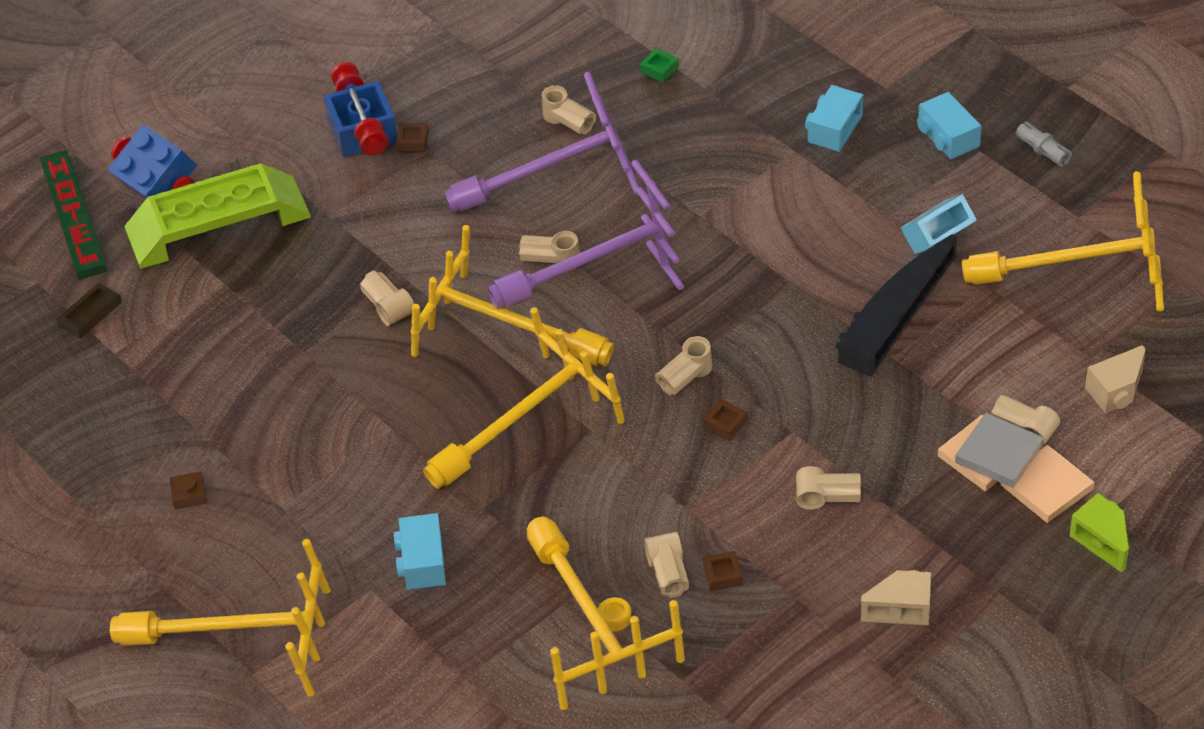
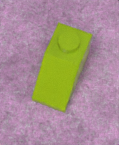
M1097 493L1072 515L1069 536L1122 573L1126 569L1129 551L1124 511L1115 502Z

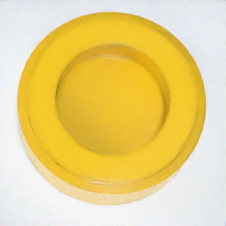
M613 597L604 600L599 605L598 610L611 631H621L629 626L632 615L631 607L627 601Z

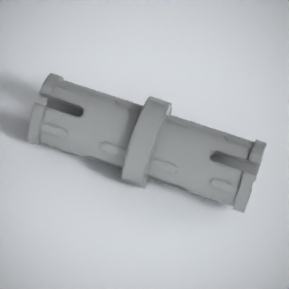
M1027 121L1018 127L1016 137L1034 148V152L1038 155L1043 154L1060 167H1063V164L1066 165L1071 159L1072 152L1057 143L1051 134L1043 133Z

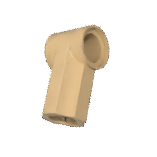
M553 85L543 90L542 112L543 118L547 122L552 124L562 123L575 132L584 135L592 129L596 121V114L568 98L567 91L563 87Z
M561 231L553 237L525 235L522 236L520 241L519 255L521 261L556 264L580 253L578 237L570 231Z
M373 270L365 275L364 280L360 283L361 291L375 305L380 319L386 326H390L412 314L414 302L405 289L398 290L382 272Z
M695 336L687 339L683 344V351L655 374V380L660 385L662 391L669 396L672 394L676 395L695 377H704L711 372L713 367L711 346L706 338Z
M1001 395L997 399L991 415L1044 437L1042 447L1061 423L1058 414L1051 408L1039 406L1034 409L1006 395Z
M814 466L801 468L796 473L797 504L803 509L815 510L825 505V502H860V473L825 474L822 469Z
M672 532L644 538L649 567L654 568L661 595H667L670 598L681 596L684 591L689 589V581L682 561L683 553L678 533Z

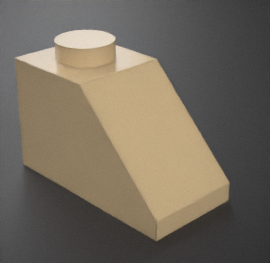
M1143 345L1087 368L1085 389L1105 414L1116 409L1125 408L1130 403H1133L1143 371L1146 351Z
M910 570L896 571L861 596V622L929 625L931 572Z

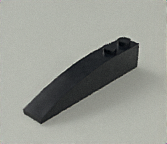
M951 234L906 264L876 292L861 312L855 313L849 329L846 332H842L836 342L839 364L868 376L874 374L956 258L957 236Z

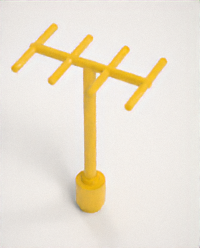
M1138 171L1133 173L1136 224L1141 229L1142 237L1008 259L1006 256H1001L999 251L970 255L969 259L962 260L965 283H973L976 286L1000 282L1004 280V275L1008 274L1011 270L1143 249V255L1148 258L1150 283L1155 286L1156 310L1159 312L1163 311V281L1160 256L1156 255L1154 229L1149 225L1147 201L1142 197L1141 173Z
M468 225L462 227L461 251L454 262L453 252H446L445 276L438 287L435 277L429 279V299L421 314L420 306L418 304L412 305V328L410 332L411 355L413 357L419 355V333L427 320L428 329H435L436 306L441 298H444L446 304L454 302L535 333L536 331L533 319L504 308L496 309L489 302L452 289V280L459 269L461 278H467L470 253V227ZM542 323L543 330L557 341L555 334L557 328ZM579 328L577 332L572 331L571 333L563 331L567 349L575 358L582 361L580 353L587 351L591 365L596 367L599 365L607 366L614 350V343L609 342L607 337L583 328Z
M536 307L531 308L530 312L536 330L535 334L538 337L543 357L545 359L550 357L549 346L562 358L564 369L464 446L461 444L456 446L451 443L427 462V466L423 468L426 478L437 489H440L442 486L447 487L471 468L469 463L472 459L471 455L568 380H573L577 373L587 380L592 400L594 402L599 401V390L613 403L617 422L623 424L625 419L614 375L612 373L606 375L608 383L606 385L593 373L588 352L582 351L580 353L581 363L568 351L563 330L557 329L555 331L556 341L543 330L538 309Z
M537 517L528 524L527 539L538 558L544 564H554L596 631L590 634L594 660L562 672L559 649L554 647L550 650L554 670L553 680L556 683L560 709L566 710L568 708L565 682L596 670L599 693L605 694L607 693L604 667L634 654L638 677L645 678L646 668L643 651L674 639L677 662L682 663L685 661L682 639L683 629L681 628L679 607L676 600H672L669 603L672 621L671 629L642 640L639 618L632 616L630 623L633 644L622 648L565 556L569 551V544L557 524L547 517ZM600 639L605 645L609 654L602 656Z
M304 539L302 544L311 563L310 579L308 583L305 574L302 572L297 574V579L306 598L305 611H300L298 607H293L291 612L161 620L154 611L126 612L112 617L110 635L113 643H120L122 646L155 644L158 637H161L164 633L297 625L301 633L298 653L292 642H288L285 647L307 696L313 697L315 691L306 673L308 652L314 662L320 660V655L311 637L313 619H315L320 628L326 624L316 602L319 584L324 594L330 593L331 589L311 541Z

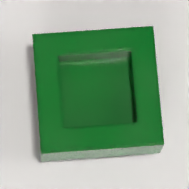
M655 48L640 63V73L664 82L679 67V58Z

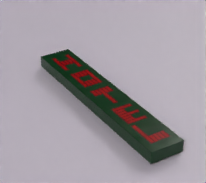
M68 150L39 157L78 280L107 272Z

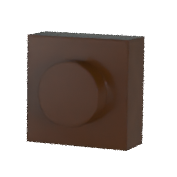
M399 123L396 137L397 151L425 152L429 133L428 123Z
M720 399L703 418V427L730 441L748 421L747 412Z
M201 471L170 477L174 509L207 504Z
M735 551L703 557V567L710 591L743 585V576Z

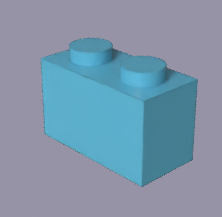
M831 85L826 94L820 96L815 111L813 113L810 112L806 118L805 129L808 130V142L840 152L863 116V94Z
M949 92L919 104L917 124L920 131L927 134L937 149L943 151L950 159L980 147L981 125Z
M961 194L942 201L900 228L914 254L927 250L951 234H956L977 221L964 195Z
M438 513L399 518L400 531L394 532L396 552L402 551V557L396 558L398 578H405L407 590L446 585Z

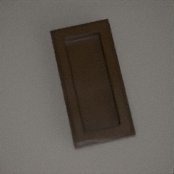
M97 283L57 318L58 326L81 339L122 303L121 296L104 285Z

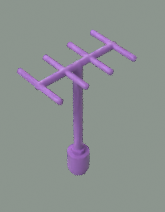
M585 72L584 78L601 123L606 130L488 180L484 178L479 180L478 176L474 175L450 185L451 189L446 190L445 195L453 213L459 210L465 212L488 202L486 196L491 194L490 191L609 141L617 153L623 171L627 174L633 193L638 195L636 190L639 188V185L632 170V165L618 137L612 119L605 108L602 97L598 94L590 72Z
M633 160L631 165L646 184L647 193L642 187L637 188L636 192L650 210L652 220L647 214H643L641 216L642 221L645 223L643 226L531 275L529 273L524 274L519 269L494 280L493 285L487 287V291L496 309L502 307L507 309L532 298V291L535 290V286L650 235L655 237L657 247L652 240H648L646 246L678 290L684 288V284L669 265L668 257L674 264H678L680 259L664 237V231L669 237H673L675 231L661 214L659 203L664 210H669L671 205L638 160Z

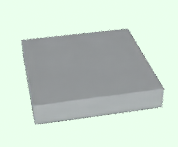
M985 413L955 455V463L1014 488L1042 447L1044 437Z

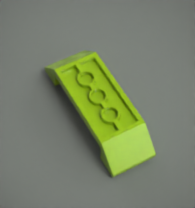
M260 163L149 196L127 222L125 230L140 269L169 261L165 244L273 211L277 212L282 226L311 217L294 177Z

